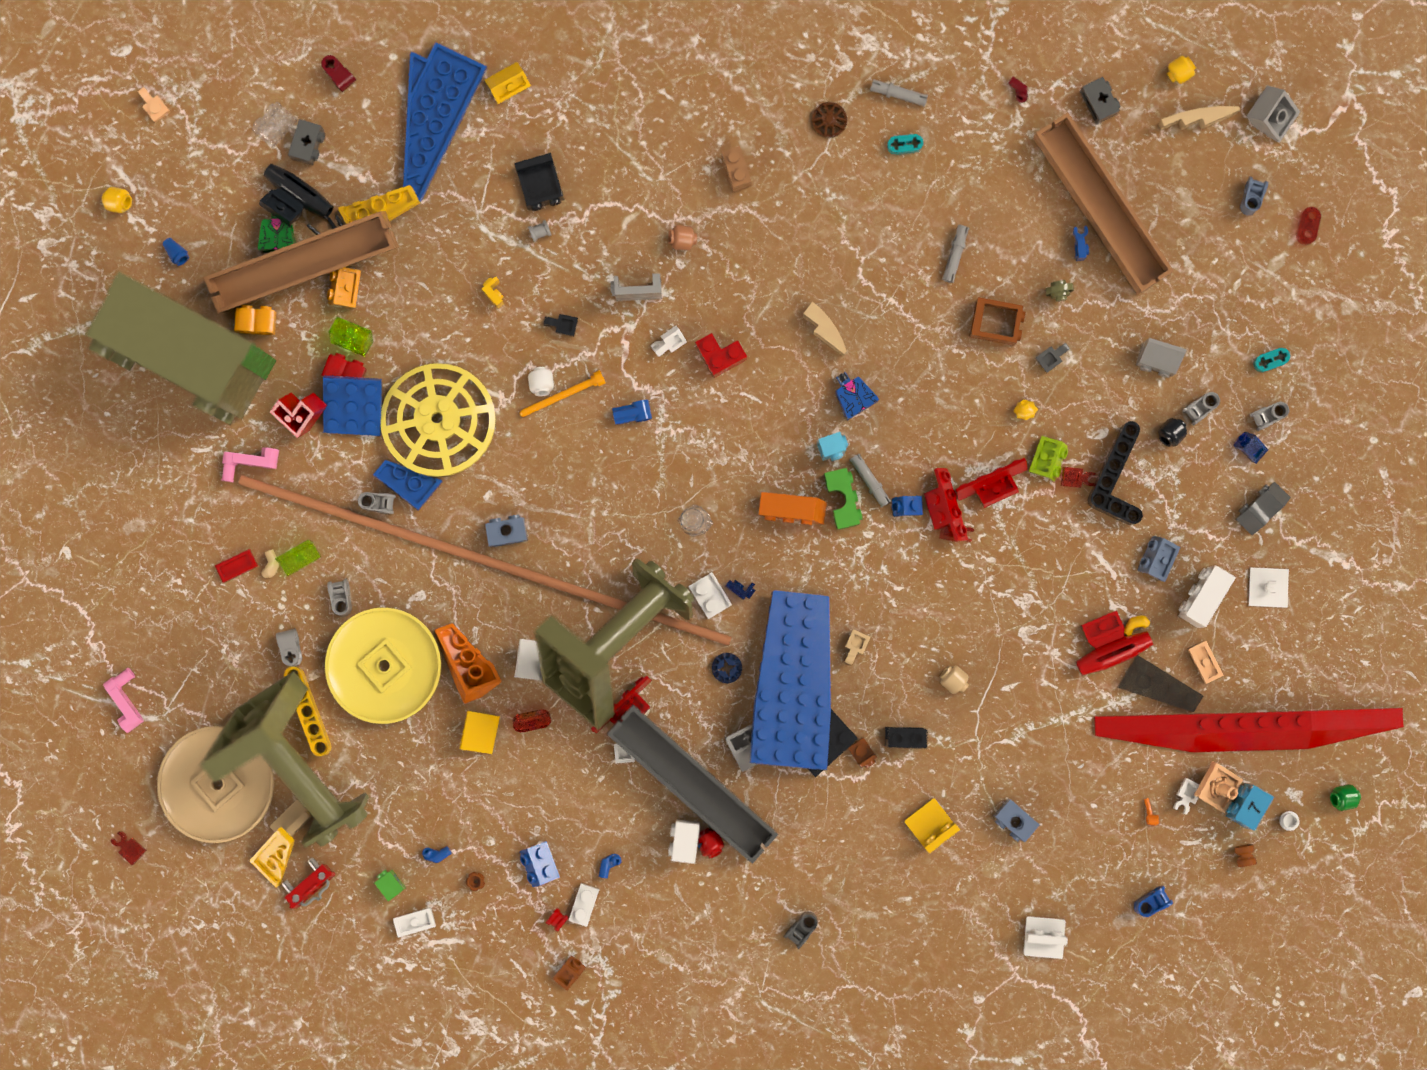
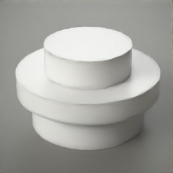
M1286 811L1280 816L1279 822L1283 829L1292 831L1298 827L1299 817L1292 811Z

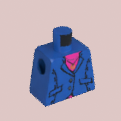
M846 372L836 377L841 387L835 391V394L847 421L878 402L879 398L859 376L852 381Z

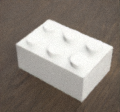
M1216 565L1207 567V569L1203 568L1198 576L1200 579L1198 584H1194L1188 593L1190 597L1187 602L1183 601L1178 609L1180 611L1178 616L1197 628H1203L1208 625L1236 578Z

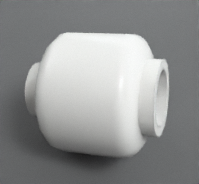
M536 367L534 371L529 373L530 391L540 397L549 395L554 388L552 372L545 369V367Z

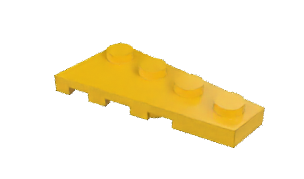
M408 185L389 191L384 195H376L368 200L352 203V205L338 207V210L346 224L380 211H386L389 221H392L420 204V201L413 187Z

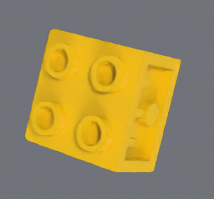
M935 798L931 799L904 821L929 854L960 830Z

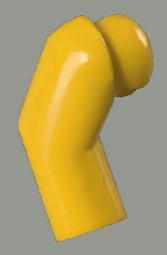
M1144 615L1131 617L1125 626L1124 634L1129 636L1135 628H1147L1150 625L1149 619Z

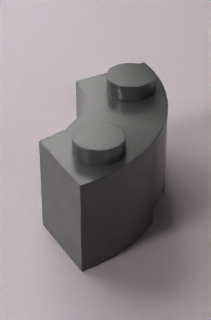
M1275 481L1270 486L1265 484L1258 491L1259 495L1249 505L1246 503L1239 509L1241 514L1236 520L1251 535H1254L1264 527L1291 498Z

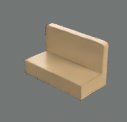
M296 800L270 825V828L276 832L282 827L293 837L313 816L299 800Z

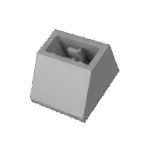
M752 724L725 737L742 772L757 765L750 763Z

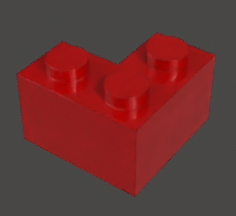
M712 333L695 342V346L714 378L747 360V355L738 340L723 349L720 348Z
M290 392L278 399L270 413L296 438H299L312 429L327 405L314 392L302 400H299Z

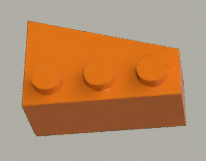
M761 492L758 515L765 517L764 520L776 521L777 518L783 519L782 522L785 523L799 521L804 525H812V523L824 525L827 502L816 497Z

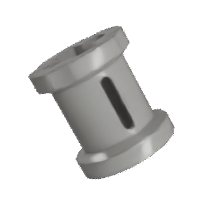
M546 220L536 226H528L534 242H537V239L544 236H552Z

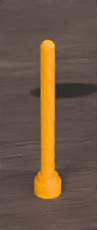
M598 370L590 376V379L526 407L519 414L525 417L593 385L600 387L606 384L601 371Z

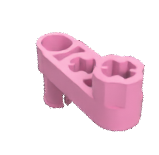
M262 447L261 456L224 452L222 461L224 467L221 481L234 482L235 466L238 464L276 469L279 450Z
M126 668L116 677H112L103 683L108 694L124 714L117 721L126 733H129L144 722L138 710L122 690L123 685L135 678L130 668Z

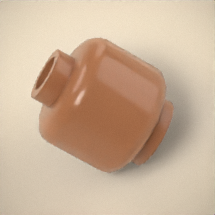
M675 225L673 229L669 230L668 243L673 249L689 251L693 245H696L697 234L694 233L691 226Z

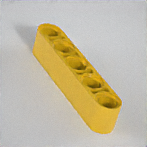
M289 667L285 670L284 677L293 670H296L299 675L298 677L308 688L296 711L311 751L316 756L327 755L331 751V743L305 673L300 667ZM306 706L312 709V714L309 717L305 716L303 712ZM313 724L319 727V732L316 735L310 731V727ZM319 742H323L326 746L323 753L317 750Z

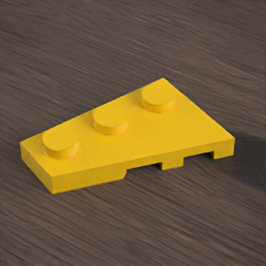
M282 827L249 860L276 888L282 882L295 842Z

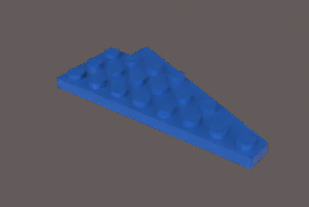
M436 42L427 59L412 51L410 53L403 187L412 186L420 203L487 70V66Z

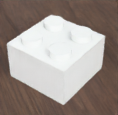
M677 819L676 824L672 823L671 836L674 837V843H670L668 856H672V861L695 864L700 822Z

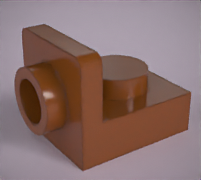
M864 737L848 747V750L861 768L865 766L867 769L876 763L874 759L877 756Z
M571 955L552 979L568 991L586 967L579 959Z

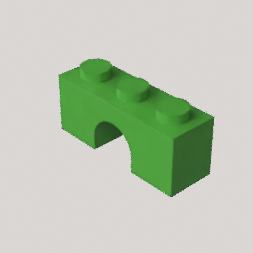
M847 468L824 473L828 493L839 492L845 498L844 507L833 510L836 529L840 530L860 525V520H863L861 510L857 509L855 504L858 501L856 490L852 491L851 483H854L852 473L848 472Z

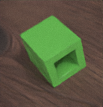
M393 869L389 872L384 870L377 876L378 880L374 883L388 902L406 889Z

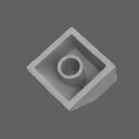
M1267 85L1246 117L1256 129L1280 143L1300 111L1285 90Z
M1149 338L1142 343L1136 365L1140 366V369L1143 371L1151 372L1153 370L1159 372V376L1169 378L1177 373L1187 349Z

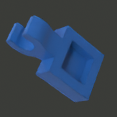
M1087 226L1083 227V234L1078 233L1077 227L1073 229L1076 261H1084L1087 257L1086 255H1089V246L1085 244V237L1088 234Z

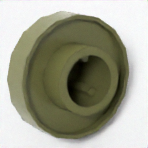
M1066 280L1052 282L1051 287L1045 289L1046 296H1051V299H1055L1056 302L1067 300L1070 292L1074 291L1073 284L1066 283Z

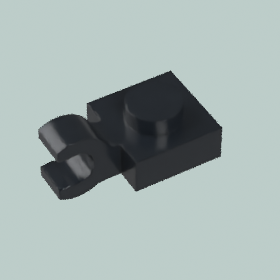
M559 314L558 319L545 316L544 326L555 327L556 334L574 337L578 318Z

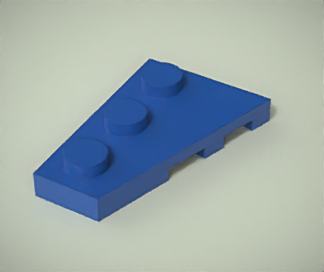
M387 460L373 474L375 478L418 511L443 482L440 479L418 474L404 466Z

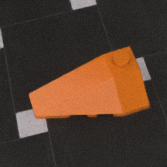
M453 623L434 630L464 704L483 697L501 683L494 665L489 660L487 661L477 648L473 647Z

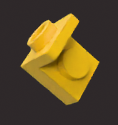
M497 277L489 278L484 282L482 291L499 309L504 305L503 295L497 289L493 291V288L500 281Z

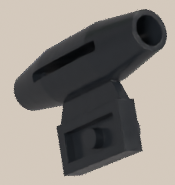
M273 163L266 168L264 176L277 189L270 190L260 200L259 205L289 227L302 215L303 209L324 219L330 216L334 207L315 188L292 172Z

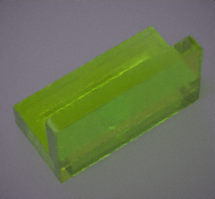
M308 539L278 556L275 560L280 563L286 575L290 576L320 559L321 555L313 541Z

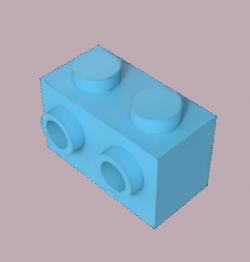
M837 432L818 439L817 446L822 460L831 458V461H835L844 456L843 454L848 446L845 435L842 436L841 432Z

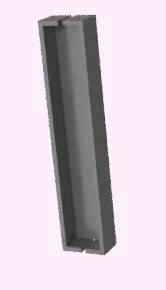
M632 704L621 716L623 721L618 720L607 732V735L753 864L764 852L760 845L763 843L767 848L778 836L777 831L640 709Z

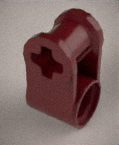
M327 55L322 59V68L342 93L356 81L352 73L336 57ZM328 64H334L335 67L331 68L328 66Z

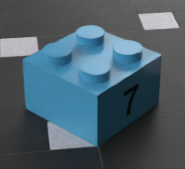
M1245 783L1239 787L1234 803H1230L1226 811L1228 812L1226 817L1246 829L1255 831L1274 797L1255 785Z

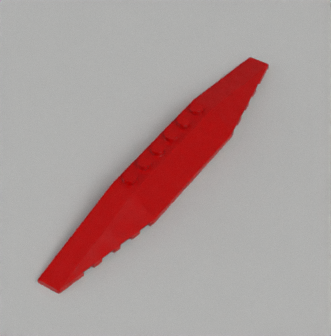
M1403 708L1094 716L1095 736L1187 752L1311 749L1404 727Z

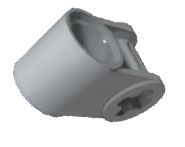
M1214 392L1206 393L1185 407L1182 412L1190 417L1194 426L1218 407L1220 397ZM1209 396L1213 398V406H1208L1206 404V397Z
M1277 402L1249 415L1253 417L1257 425V431H1260L1285 418L1289 414V406L1284 402ZM1276 406H1279V407L1282 408V410H1283L1282 416L1276 415V413H1275V407H1276Z
M364 492L358 497V504L367 511L394 514L393 502L396 495ZM367 496L372 498L370 506H364L362 502Z
M346 578L335 583L327 582L333 612L342 617L348 616L352 611L348 579ZM344 602L346 609L344 612H339L338 605Z
M291 629L276 633V640L283 663L291 667L298 666L302 662V654L297 630ZM291 654L296 655V658L293 659V662L288 660V658L291 657Z

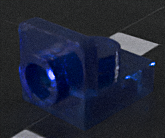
M1248 432L1241 434L1233 445L1255 464L1269 450L1256 435Z
M729 580L725 586L742 600L746 597L750 599L756 591L753 588L755 586L753 582L746 591L743 590L744 585L737 580H734V582Z

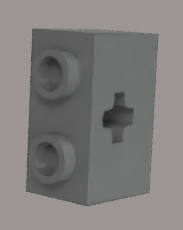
M1103 77L1083 86L1080 90L1096 125L1116 116L1120 111V103L1116 97H1113L1111 85Z
M299 119L288 156L292 160L313 166L314 161H317L319 158V145L325 139V132L322 126ZM310 140L312 143L306 146L304 143Z

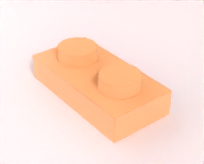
M1203 641L1188 649L1205 684L1223 676L1207 641Z

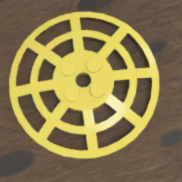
M427 364L405 373L390 388L382 405L381 432L391 454L406 468L425 476H450L471 467L487 451L495 431V409L485 386L470 372L450 364ZM431 369H448L462 374L457 383L445 379H433ZM424 371L425 381L415 385L406 394L397 389L408 377ZM469 379L481 390L487 405L475 406L472 397L463 388ZM434 385H445L452 389L445 397L436 395ZM427 387L428 397L421 402L411 397L418 390ZM459 392L465 397L470 407L458 409L453 400ZM393 395L402 401L397 411V423L386 426V411ZM407 403L415 408L414 419L403 421V411ZM489 412V427L486 438L482 443L473 437L477 427V414ZM438 413L443 416L440 423L432 421L434 414ZM471 415V426L467 433L459 427L462 416ZM416 426L421 435L414 444L408 438L405 429ZM399 431L403 441L412 449L407 459L403 458L394 448L389 439V433ZM454 434L463 439L457 446L448 450L447 439L451 438ZM427 440L435 441L439 444L440 452L427 451L422 449ZM468 443L478 449L467 461L455 467L451 466L449 456L461 451ZM418 454L429 458H442L444 469H426L414 465L413 462Z

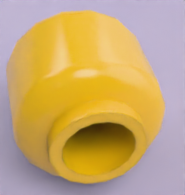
M1179 56L1168 64L1169 72L1167 75L1172 82L1177 81L1179 84H1183L1195 75L1194 70L1196 66L1189 56L1186 58Z
M110 187L103 193L102 202L107 211L124 213L131 207L132 198L127 190Z

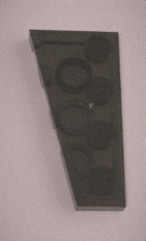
M1139 655L1134 658L1117 686L1119 689L1190 712L1195 711L1203 698L1202 694Z

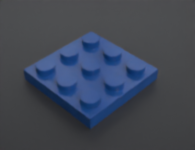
M324 376L323 402L327 407L323 411V433L381 436L382 379Z

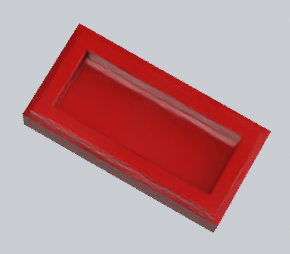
M251 549L215 565L222 583H226L259 567Z

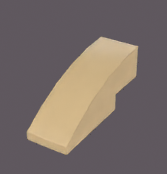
M812 302L803 313V317L817 327L813 333L816 337L844 357L847 351L837 328L825 312Z

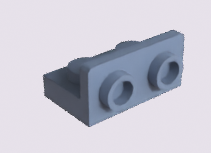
M1152 536L1148 542L1145 554L1140 560L1138 571L1165 582L1180 547L1165 538Z

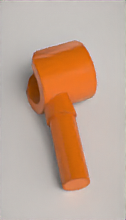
M1149 798L1144 799L1147 810L1146 823L1148 825H1158L1159 816L1152 815Z

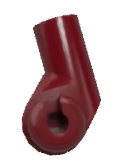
M1013 76L1008 85L1016 90V100L1019 103H1024L1028 99V88Z

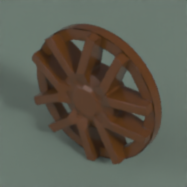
M822 103L813 112L812 125L819 135L826 138L836 137L846 128L847 115L844 108L837 103ZM827 106H833L830 111ZM822 107H824L826 111L825 114H823L820 110ZM835 107L839 109L836 114L833 113ZM818 112L821 117L815 118L816 113ZM841 112L843 113L844 118L838 117ZM822 121V124L816 126L815 122ZM837 121L844 122L843 126L837 124ZM825 126V132L823 133L819 128ZM834 127L840 128V130L835 133ZM827 128H832V134H827Z

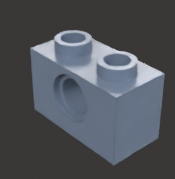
M520 515L508 516L509 520L501 521V518L490 519V523L485 524L489 547L528 541L525 518H520ZM506 525H509L512 529L508 536L502 534V528Z
M1009 798L993 815L996 818L995 823L1002 829L1007 827L1011 831L1009 835L1017 842L1020 840L1026 842L1040 826ZM1015 816L1019 817V825L1012 827L1010 824L1011 819Z

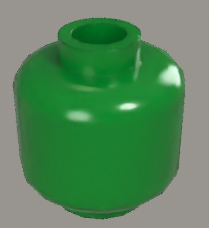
M1351 784L1337 786L1330 794L1331 804L1339 811L1355 809L1361 800L1360 791Z

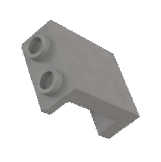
M660 273L652 274L653 285L620 287L618 276H614V281L610 282L612 296H615L616 301L662 299Z

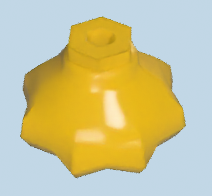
M1024 399L1018 402L1013 410L1018 419L1025 421L1029 418H1034L1035 413L1038 411L1033 401Z

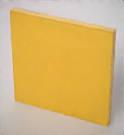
M467 711L459 749L492 754L500 716Z

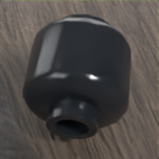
M1168 419L1158 431L1159 440L1168 447L1179 445L1187 435L1186 424L1181 419Z

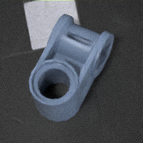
M1249 176L1240 205L1243 214L1253 215L1261 207L1268 188L1267 181L1260 182ZM1248 201L1254 204V209L1247 205Z

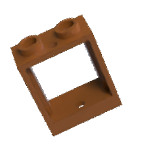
M978 297L974 309L970 338L1014 346L1017 341L1021 340L1022 330H1019L1020 322H1024L1026 314L1023 311V305ZM984 306L1016 311L1012 337L980 331Z

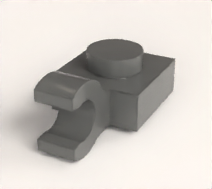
M1066 343L1056 350L1051 346L1035 359L1044 371L1048 373L1063 362L1060 356L1070 348Z

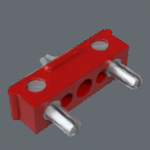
M314 858L308 860V863L314 869L313 873L295 888L292 887L288 880L282 883L288 891L284 898L290 904V908L297 909L301 905H309L313 900L319 901L322 899L321 894L329 887V881L336 873L332 872L326 864L319 866ZM327 883V885L319 892L318 897H313L307 903L304 904L305 901H307L312 895H314L320 888H322Z

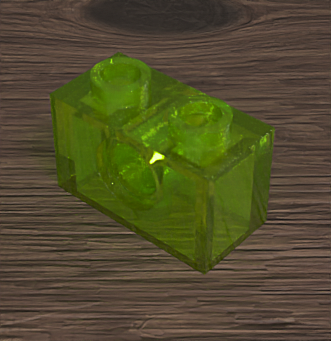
M336 317L328 331L330 343L364 357L373 343L371 330Z

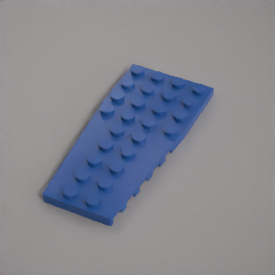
M774 590L771 592L772 599L768 611L769 618L765 630L766 637L762 650V662H760V676L757 682L754 701L750 763L827 770L831 718L829 596Z

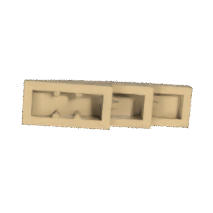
M1215 106L1193 109L1163 118L1158 123L1160 130H1164L1179 124L1180 129L1183 130L1199 123L1202 130L1236 115L1240 108L1238 106Z

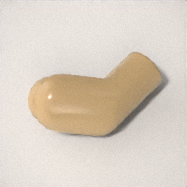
M274 550L265 552L268 563L261 571L264 578L273 577L279 568V562Z

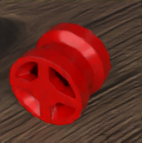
M556 908L545 923L552 925L554 930L558 932L569 916L563 915L560 909Z

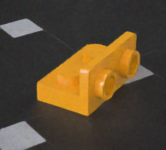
M345 267L330 273L329 279L332 282L331 289L329 288L327 292L328 305H339L348 308L356 307L361 270Z

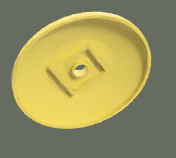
M374 608L351 617L334 634L326 653L325 674L332 695L349 714L370 723H395L416 714L432 698L440 680L441 655L434 636L419 619L397 609ZM383 660H387L390 664L387 671H382L379 667L380 662Z

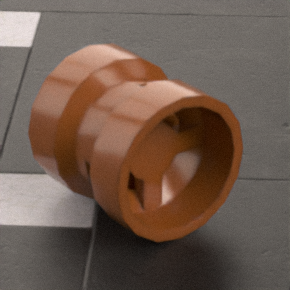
M1253 844L1234 847L1235 854L1239 855L1237 867L1257 864L1256 858L1251 854L1254 852Z

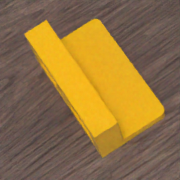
M518 62L485 79L498 104L531 86Z

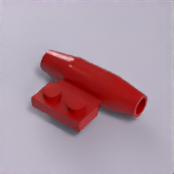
M1116 610L1081 625L1088 643L1095 649L1077 660L1076 665L1081 675L1103 671L1136 657L1153 646V642L1147 631L1124 637L1125 627Z

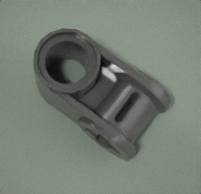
M810 911L803 913L783 936L796 944L797 949L803 946L811 933L816 929L818 919L815 913ZM806 917L814 919L812 926L804 924L803 921Z

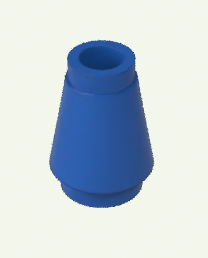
M167 238L162 243L173 264L181 266L188 261V251L172 238Z

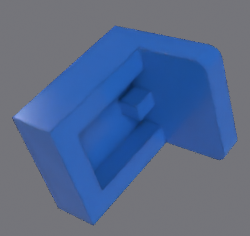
M922 496L892 498L893 516L923 515Z

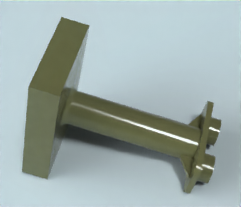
M635 559L632 562L633 575L639 581L641 590L586 643L552 615L534 630L543 683L598 730L614 715L610 666L608 662L664 608L674 610L685 620H690L693 616L691 603L694 601V597L691 592L681 584L673 587L664 580L666 577L664 571L653 561L645 564L641 560Z
M293 671L235 709L200 766L216 783L256 756L261 755L314 817L311 827L302 840V845L308 847L317 842L322 847L336 837L338 834L337 828L346 824L349 829H352L366 818L368 813L364 808L369 800V796L367 793H363L350 802H339L282 735V732L308 690L307 686Z

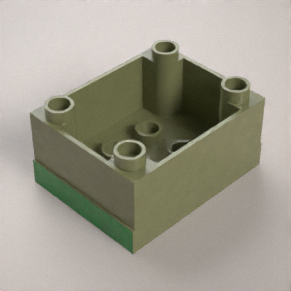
M118 271L107 291L106 299L85 334L93 339L88 349L131 371L136 362L197 395L192 403L193 406L231 425L235 416L242 419L262 382L267 379L277 360L246 339Z

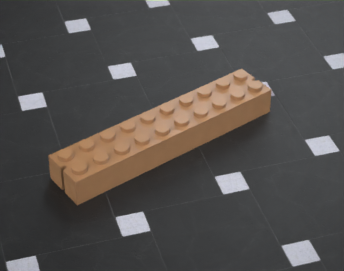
M1067 112L1053 121L1052 125L1049 124L1036 132L1033 137L1034 141L1136 294H1141L1169 276L1174 270L1070 114Z
M380 211L208 275L204 279L210 294L220 293V295L213 296L212 300L217 313H223L399 248L394 232L389 231L391 224L386 211Z

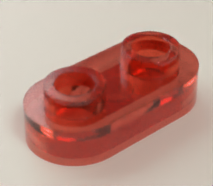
M1315 207L1306 208L1300 215L1296 238L1302 245H1309L1317 238L1321 213ZM1309 213L1314 214V219L1309 217ZM1306 231L1310 233V237L1305 236Z
M544 709L518 714L512 720L513 728L521 733L546 728L551 724V715L549 711Z

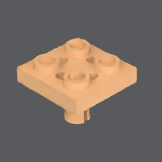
M1212 761L1194 795L1220 812L1226 813L1232 800L1237 797L1238 789L1243 779Z

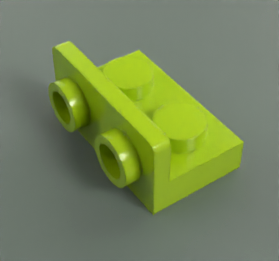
M1041 436L1029 472L1049 478L1055 482L1056 478L1061 474V464L1063 459L1067 457L1068 446L1062 441Z

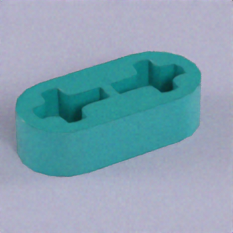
M918 134L894 136L889 139L887 149L893 155L917 153L922 149L924 141ZM916 139V142L920 144L917 145V148H914L913 145H907V143H912V140ZM894 141H897V144H904L903 146H899L898 150H895L894 147H891Z
M1278 348L1255 358L1254 368L1262 373L1283 366L1289 362L1290 352L1286 348ZM1278 352L1285 355L1283 362L1281 359L1274 361V357L1279 355ZM1261 359L1263 361L1270 360V363L1266 364L1265 368L1259 366Z

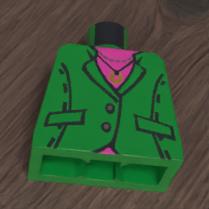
M271 214V219L262 220L258 241V250L261 253H270L296 243L293 224L289 227L273 214Z

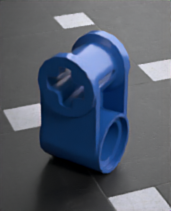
M1161 885L1136 900L1134 910L1140 916L1150 917L1171 906L1174 902L1168 898L1164 891V885ZM1146 902L1148 910L1142 913L1141 905Z

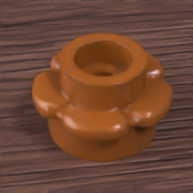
M472 872L466 879V885L470 890L478 891V889H482L485 885L484 876L481 873Z

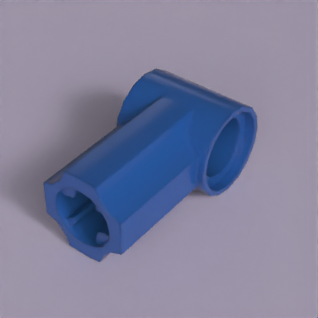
M640 400L633 402L631 405L612 408L615 425L633 421L643 422L652 419L649 400Z

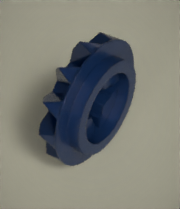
M722 653L714 659L712 673L718 681L732 683L740 677L742 663L736 655ZM724 660L728 662V665H735L733 669H730L729 677L726 671L718 670L724 667Z

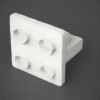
M1027 916L1024 955L1062 959L1064 945L1067 946V937L1064 936L1065 920Z

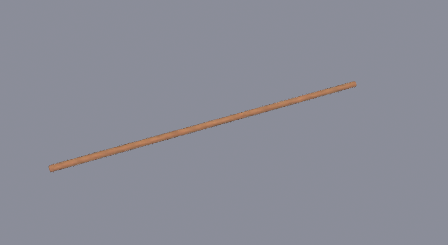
M243 475L239 479L240 485L620 610L628 603ZM658 613L652 619V621L728 646L731 641V636Z

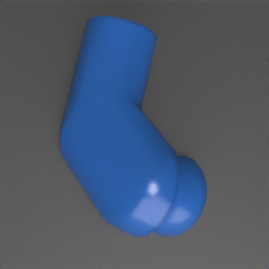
M448 846L440 851L429 847L424 848L422 851L423 858L434 863H439L452 854Z
M614 853L603 858L598 877L608 879L610 868L620 865L621 857Z

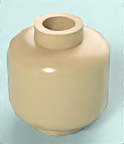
M948 666L940 675L941 685L952 694L963 693L969 686L967 683L969 679L968 674L958 666Z

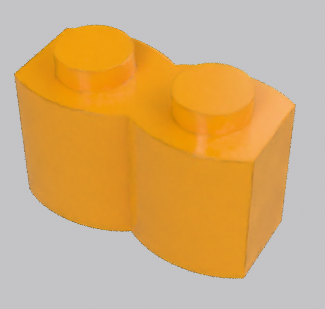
M241 305V308H236L234 327L236 333L275 335L276 312L272 310V307L260 306V309H253V306Z

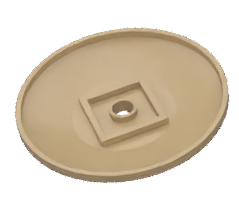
M223 726L200 728L180 738L165 755L157 779L159 802L170 823L184 835L207 843L228 842L250 832L264 818L274 793L273 770L261 755L256 756L220 779L223 782L221 789L217 790L214 788L213 779L200 764L224 728Z

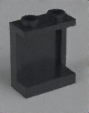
M551 153L514 163L528 210L539 211L543 209V206L549 204L550 206L561 204L564 196Z
M885 727V747L927 748L928 731L924 728Z

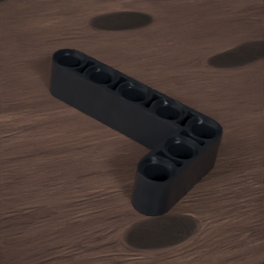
M1129 421L1120 428L1088 496L1090 507L1127 525L1139 523L1143 518V513L1138 507L1112 496L1111 493L1140 433V426L1134 421ZM1127 426H1131L1134 429L1132 436L1126 433ZM1119 443H1123L1126 446L1125 453L1118 450ZM1111 460H1114L1118 463L1117 470H1113L1110 468L1109 464ZM1105 477L1109 479V487H1104L1102 485V478ZM1094 495L1101 496L1102 503L1100 505L1093 501ZM1112 503L1119 505L1118 513H1114L1111 510ZM1130 511L1136 513L1137 518L1135 521L1129 519L1128 514Z

